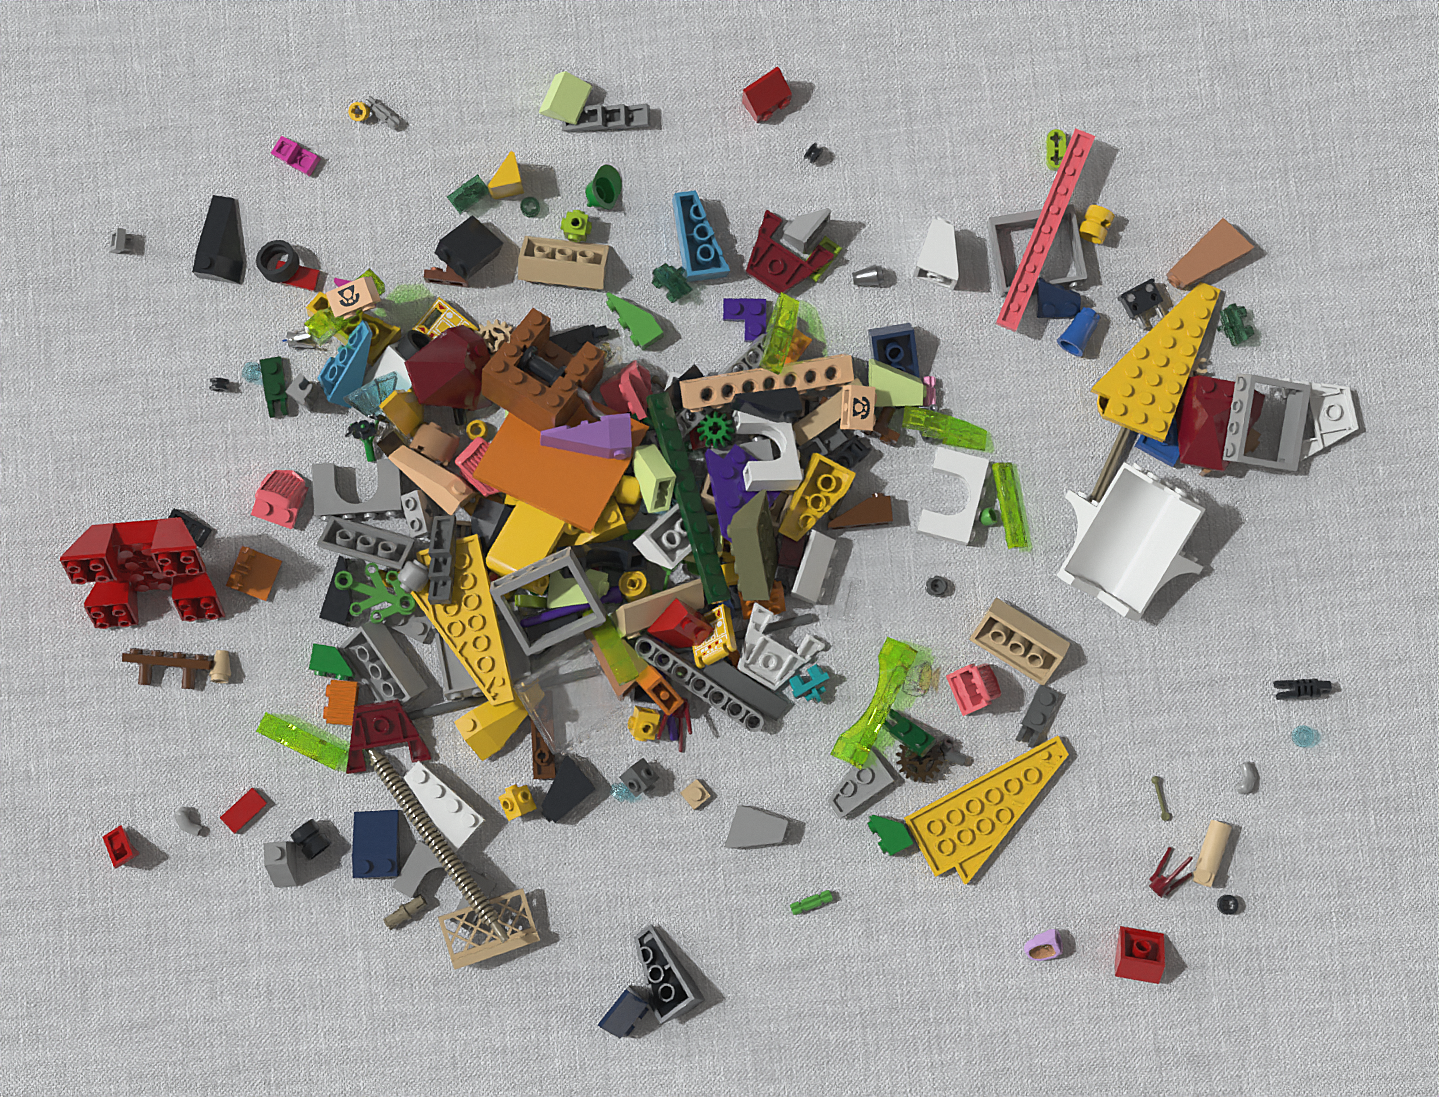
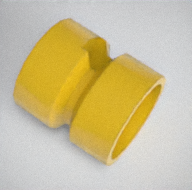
M1090 205L1084 216L1086 221L1081 223L1078 230L1079 236L1088 242L1103 244L1108 233L1106 228L1111 226L1115 215L1104 207Z
M640 571L626 572L619 579V589L627 603L653 594L646 577Z

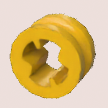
M354 102L350 105L348 113L354 121H365L370 115V108L364 102ZM359 108L363 110V114H360V118L359 114L355 112L356 109Z

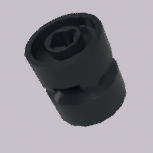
M314 819L308 820L290 835L295 844L303 846L301 851L308 861L318 856L332 843L325 833L319 834L320 829Z

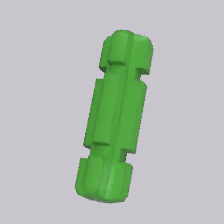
M825 890L820 895L815 894L802 899L801 902L797 901L790 904L793 915L802 913L803 910L807 911L822 905L821 903L831 902L833 897L829 890Z

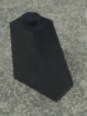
M561 607L551 608V609H547V610H544V611H541V612H538V613H534V614H531V615H528V616H524L523 619L529 618V617H532V616H535V615H538V614H542V613H545V612H548V611H551V610H555V609H558V608H561ZM581 611L526 627L529 641L583 618ZM551 645L541 653L534 654L535 660L542 659L555 646Z
M569 755L564 758L541 805L544 809L541 813L549 823L553 820L557 824L597 790Z

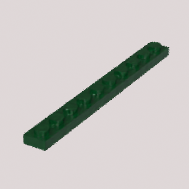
M669 393L651 394L646 397L664 459L676 475L673 489L708 605L728 601L731 599Z

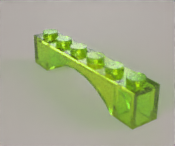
M890 637L886 638L878 655L879 678L872 701L860 719L839 735L830 753L831 756L855 768L862 769L877 739V735L886 721L892 704L895 702L896 696L906 679L907 673L915 661L918 651L908 644Z

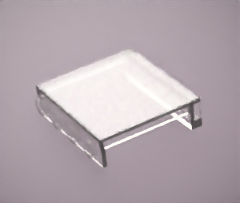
M590 639L580 642L513 685L516 694L552 754L561 753L564 755L574 749L573 744L576 742L580 744L591 737L589 735L594 730L599 732L608 726L606 722L611 719L613 721L619 719L624 715L623 711L629 708L628 704L622 706L621 702L617 699L611 685L589 649L594 647Z

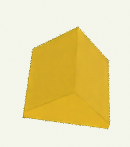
M513 151L509 152L488 184L490 195L495 200L524 194L519 166Z

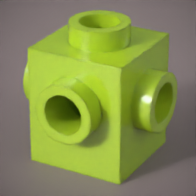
M567 211L566 218L562 217L560 229L563 230L565 239L571 242H586L587 234H591L592 222L589 221V216L584 211Z

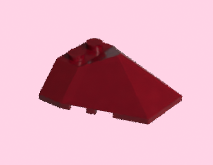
M465 325L445 329L439 336L431 340L429 344L404 362L419 404L437 407L449 406L452 409L464 408L468 409V411H477L492 406L493 402L482 395V369L491 358L484 339Z
M1201 375L1188 377L1175 411L1180 464L1224 472L1231 461L1223 460L1235 388L1234 381ZM1255 389L1247 436L1255 422L1259 420L1265 400V395Z

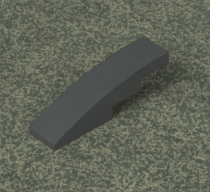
M645 103L626 106L625 104L605 107L601 104L585 106L576 125L562 121V131H607L651 126L650 105Z
M837 422L799 448H796L800 452L799 465L803 472L813 453L826 457L849 440Z
M434 516L428 551L431 557L428 578L431 581L428 602L430 605L451 604L456 561V516Z
M722 658L707 665L702 672L723 688L777 721L788 705L787 701L735 666L733 667Z

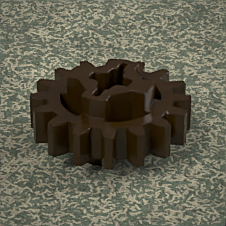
M901 744L898 746L902 751L895 754L897 757H900V760L895 763L902 766L899 773L904 771L907 773L905 775L906 779L913 776V782H917L918 777H920L922 782H926V776L933 779L932 772H940L937 765H942L943 762L938 760V757L942 756L943 753H937L936 751L939 748V744L930 749L932 752L926 753L925 756H929V758L921 761L922 765H919L918 761H909L917 756L916 753L912 752L909 757H905L908 748ZM934 760L932 767L926 772L928 761ZM911 764L917 769L918 773L912 772L906 765Z

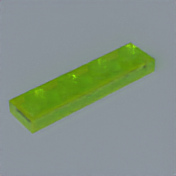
M1012 462L992 464L1008 549L1028 547Z

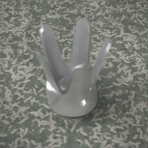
M312 326L299 331L291 330L287 332V339L282 340L283 342L287 341L288 347L293 349L296 347H316L314 343L299 341L315 335V332L299 333L310 329Z

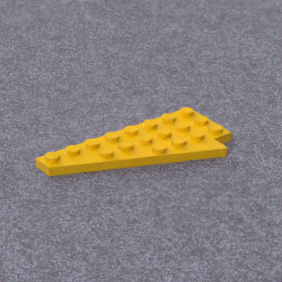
M1200 282L1091 388L1090 392L1109 399L1102 419L1163 443L1221 289Z
M475 534L456 540L455 575L451 604L430 605L428 602L430 579L422 591L416 592L413 590L410 594L494 707L515 702L516 698L495 603L490 593L491 585L480 536ZM429 549L416 552L417 560L429 568L431 560L428 554Z
M1058 735L903 818L935 877L955 867L964 885L972 879L1069 755Z

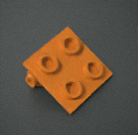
M242 546L226 586L267 601L282 561L249 547Z
M774 580L769 600L743 601L742 592L738 591L744 620L750 619L755 602L774 613L773 615L786 611L781 581L777 582Z

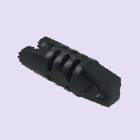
M1315 678L1277 680L1273 682L1274 688H1290V691L1277 693V700L1319 698L1321 695L1329 694L1332 690L1331 681H1318Z

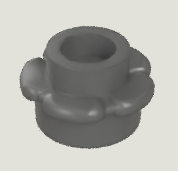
M934 576V578H929L926 582V591L931 596L941 597L944 591L947 590V583L941 576Z

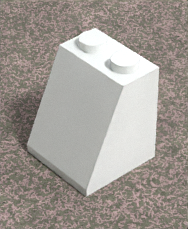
M933 218L913 277L954 290L959 277L954 225H951L946 219Z
M399 342L391 344L386 348L363 379L362 384L366 387L367 392L374 395L381 403L394 390L404 389L407 392L408 389H413L404 364L406 360L398 350Z

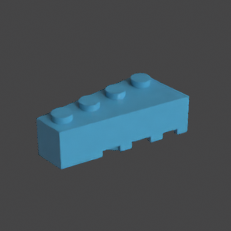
M696 190L674 193L672 204L685 282L727 277L730 273L729 266L725 262L723 252L716 241L714 231L706 218L707 215Z

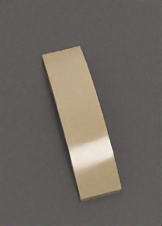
M858 378L848 384L863 386ZM843 388L805 417L792 424V430L796 433V441L799 446L841 418Z

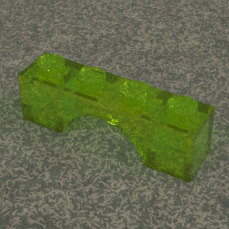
M370 268L357 278L372 277L379 297L385 292L384 282ZM330 306L327 309H320L304 323L306 333L321 347L355 317L344 320L343 317L335 318ZM362 310L357 311L356 316L360 314Z
M265 712L256 732L336 771H339L348 753L347 750L268 712Z

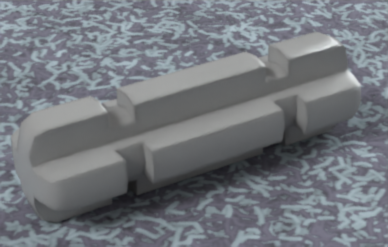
M372 96L365 99L364 103L370 108V111L372 110V113L382 122H387V126L392 130H395L400 125V119L395 115L392 116V113L382 104L376 103L377 100Z

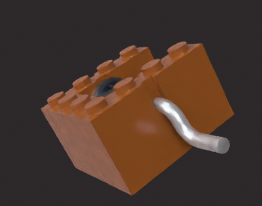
M532 308L510 335V343L504 342L482 369V395L540 432L565 426L583 402L588 413L601 421L600 417L606 416V414L593 405L589 394L602 379L605 352L588 341L576 356L567 352L549 340L551 318Z

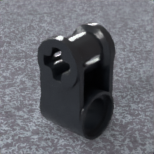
M855 435L836 455L834 462L837 463L839 459H844L848 462L847 469L852 470L872 449L870 447L867 448L859 440V436Z

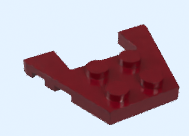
M766 210L746 268V274L781 297L832 261L835 256L818 244L807 261H803L771 239L783 221L769 210Z
M399 699L355 706L346 768L347 774L367 770L363 749L408 742L412 763L431 760V752Z

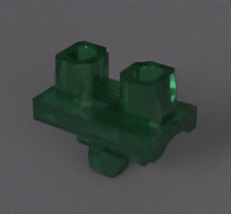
M477 174L448 195L447 199L461 215L490 192Z
M664 263L652 272L654 277L651 283L658 289L664 286L669 289L666 298L671 303L678 301L692 291V288L686 283L687 279L682 275L685 272L682 266L676 269L672 265L669 266L667 263Z
M1234 303L1219 311L1222 325L1217 327L1218 333L1225 332L1226 337L1230 339L1232 347L1238 346L1254 335L1252 326H1244L1242 319L1247 317L1245 306H1237Z

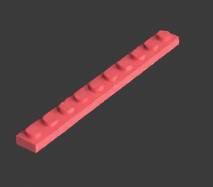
M1075 128L995 323L996 325L1016 332L1094 141V135Z

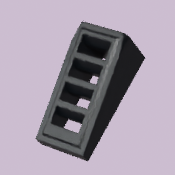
M173 508L168 518L179 516L183 522L185 520L189 523L186 526L188 531L192 524L195 525L196 528L191 536L195 544L202 548L212 529ZM201 528L204 532L197 541L194 538Z

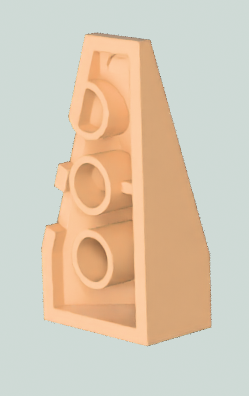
M404 445L388 457L449 515H454L479 493L460 475Z

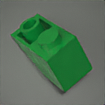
M313 643L309 670L314 671V675L327 677V673L336 675L335 679L348 681L349 677L355 678L356 673L338 648Z
M876 815L868 817L870 821L867 822V825L872 834L877 833L880 839L877 843L883 854L887 853L888 856H892L914 844L902 823Z

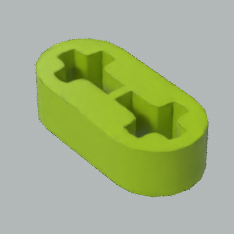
M1054 129L1046 137V165L1050 170L1058 171L1066 152V135L1063 131ZM1054 135H1057V138L1061 139L1058 142L1057 147H1055V142L1051 140L1053 139ZM1055 153H1057L1058 160H1061L1058 165L1051 161Z
M515 595V606L547 609V597Z

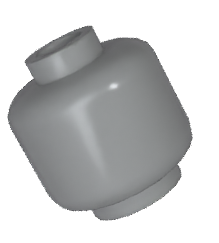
M416 559L413 562L407 561L397 576L401 582L400 587L409 593L413 590L416 592L422 591L429 580V568Z

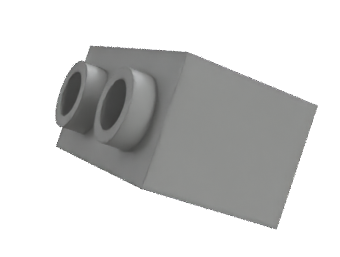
M416 490L400 496L410 537H430L434 516H439L436 502L423 490Z

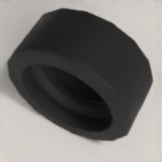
M273 240L261 247L256 257L257 268L267 280L274 283H281L290 279L297 272L300 264L298 254L284 240ZM279 253H288V259L282 267L275 270L267 269L268 262L273 256Z
M409 330L399 342L398 350L403 358L408 360L416 352L429 344L432 339L420 331Z

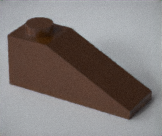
M885 493L872 494V497L867 498L827 524V531L892 524L893 516L890 496H885Z

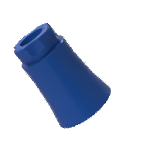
M1083 307L1068 328L1057 339L1058 345L1066 352L1081 357L1088 341L1098 326L1097 323L1101 319L1100 315L1089 307Z

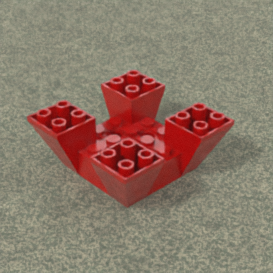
M181 517L91 525L60 556V562L72 584L82 585L96 582L84 602V608L95 628L107 629L109 627L138 625L137 591L146 592L156 589L169 590L172 588V601L182 621L215 620L225 617L224 609L206 573V567L197 545Z

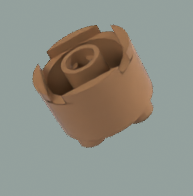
M424 422V424L420 425L409 448H413V451L432 461L439 460L441 461V466L448 467L460 445V438L452 433L446 434L441 432L442 427L433 422H430V424Z

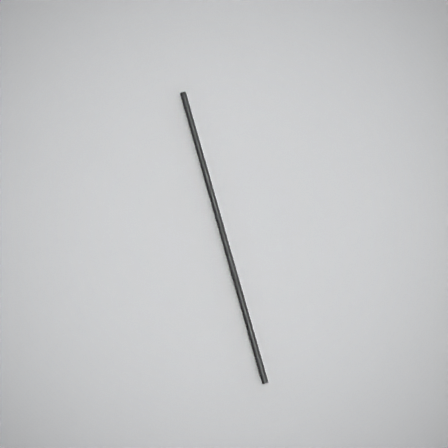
M809 613L768 623L762 633L813 622L812 615ZM747 629L734 632L735 641L744 639ZM693 647L670 648L678 655L693 651ZM661 654L662 659L669 657L666 654ZM598 665L537 680L540 688H545L604 672L601 666ZM485 695L480 697L472 696L457 702H448L407 712L411 720L484 703L489 700Z

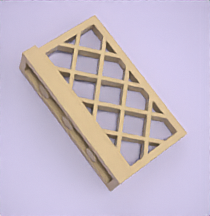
M523 888L487 900L491 904L497 903L503 906L497 921L509 927L507 935L510 938L504 943L501 942L498 936L493 934V929L488 932L479 927L482 919H479L476 925L465 920L467 914L473 911L471 906L438 916L455 970L540 941ZM520 895L522 904L518 911L507 906L511 897ZM506 908L517 913L511 925L500 920ZM523 908L525 909L526 915L521 913ZM519 915L528 919L529 928L520 930L514 927ZM455 918L460 923L455 932L446 929L444 920ZM463 923L474 928L469 939L458 935ZM477 930L488 935L485 942L480 945L472 942ZM448 933L453 935L451 940L449 939ZM456 937L467 942L462 951L453 952L452 944Z

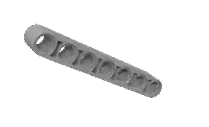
M774 333L761 334L718 375L732 373L735 366H738L741 371L758 368L778 349L780 345L778 336ZM766 337L772 342L769 349L764 346V339ZM751 351L756 355L754 363H751L748 359ZM726 385L725 390L722 392L724 396L730 392L729 385ZM708 388L702 391L701 397L704 395L709 396ZM711 406L703 407L702 411L694 412V419L689 421L686 418V412L689 409L682 407L675 414L682 438L714 408H711Z
M642 635L637 639L635 651L641 658L748 731L757 732L762 729L764 725L762 712L702 673V670L654 637ZM647 641L651 644L652 648L644 651L640 648L639 644ZM660 654H666L670 660L667 663H661L657 657ZM683 666L688 670V673L683 676L678 675L676 668ZM696 679H703L706 685L698 688L694 685V681ZM720 691L724 694V697L721 700H715L712 697V693ZM737 703L741 705L742 709L739 712H733L730 710V706ZM757 716L760 721L758 724L752 725L748 722V718Z

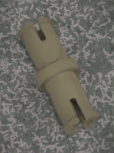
M419 894L405 905L401 904L399 909L383 918V921L389 930H392L405 920L409 921L412 919L415 913L427 907L428 904L425 898Z

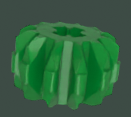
M714 412V418L707 414L706 418L708 421L700 420V424L703 427L697 429L698 433L702 434L699 437L700 441H706V447H710L713 443L714 449H718L719 443L726 447L725 440L732 441L733 438L729 434L735 433V429L731 427L733 424L732 420H727L726 414L719 418L718 412ZM715 427H719L720 430L714 435Z

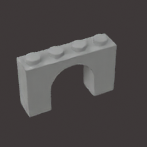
M377 459L378 487L375 494L364 503L351 504L344 501L339 494L337 466L334 463L312 464L314 516L321 519L322 522H329L331 516L342 517L345 520L356 519L355 516L362 515L366 519L377 518V514H386V517L399 516V513H404L400 497L403 496L402 471L390 459Z
M418 840L392 888L410 898L415 897L425 877L432 870L442 867V863L438 861L425 841ZM467 861L461 863L467 869V873H470L474 882L477 883V887H480L484 896L489 899L497 883L493 882L494 877L484 871L482 874L474 871L475 866ZM462 896L456 910L471 906L468 903L469 900L465 899V896ZM475 910L470 911L465 920L475 924L479 914H476ZM450 918V921L459 925V920L455 918ZM465 923L461 926L468 931H471L473 928Z

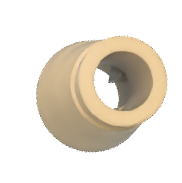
M216 651L209 674L211 682L220 684L229 682L231 670L228 651Z

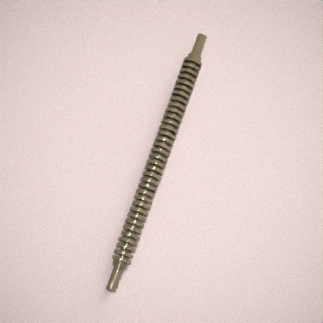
M374 747L365 749L371 757L370 765L374 768V771L377 772L386 788L390 790L391 795L396 799L399 806L403 808V812L406 813L415 829L419 831L423 840H426L425 843L429 845L428 847L432 850V853L442 863V867L452 877L451 879L455 882L459 891H462L461 893L465 896V899L469 900L468 903L472 905L471 908L475 910L476 914H479L478 917L482 919L481 922L491 926L502 943L506 942L510 937L497 921L499 919L497 911L494 910L490 901H487L488 899L484 896L480 887H477L478 885L471 878L470 873H467V869L461 864L455 852L451 850L448 842L444 841L445 838L441 836L442 834L438 831V828L428 818V814L422 809L418 800H415V796L412 795L403 779L399 777L400 775L393 768L386 755L377 752Z

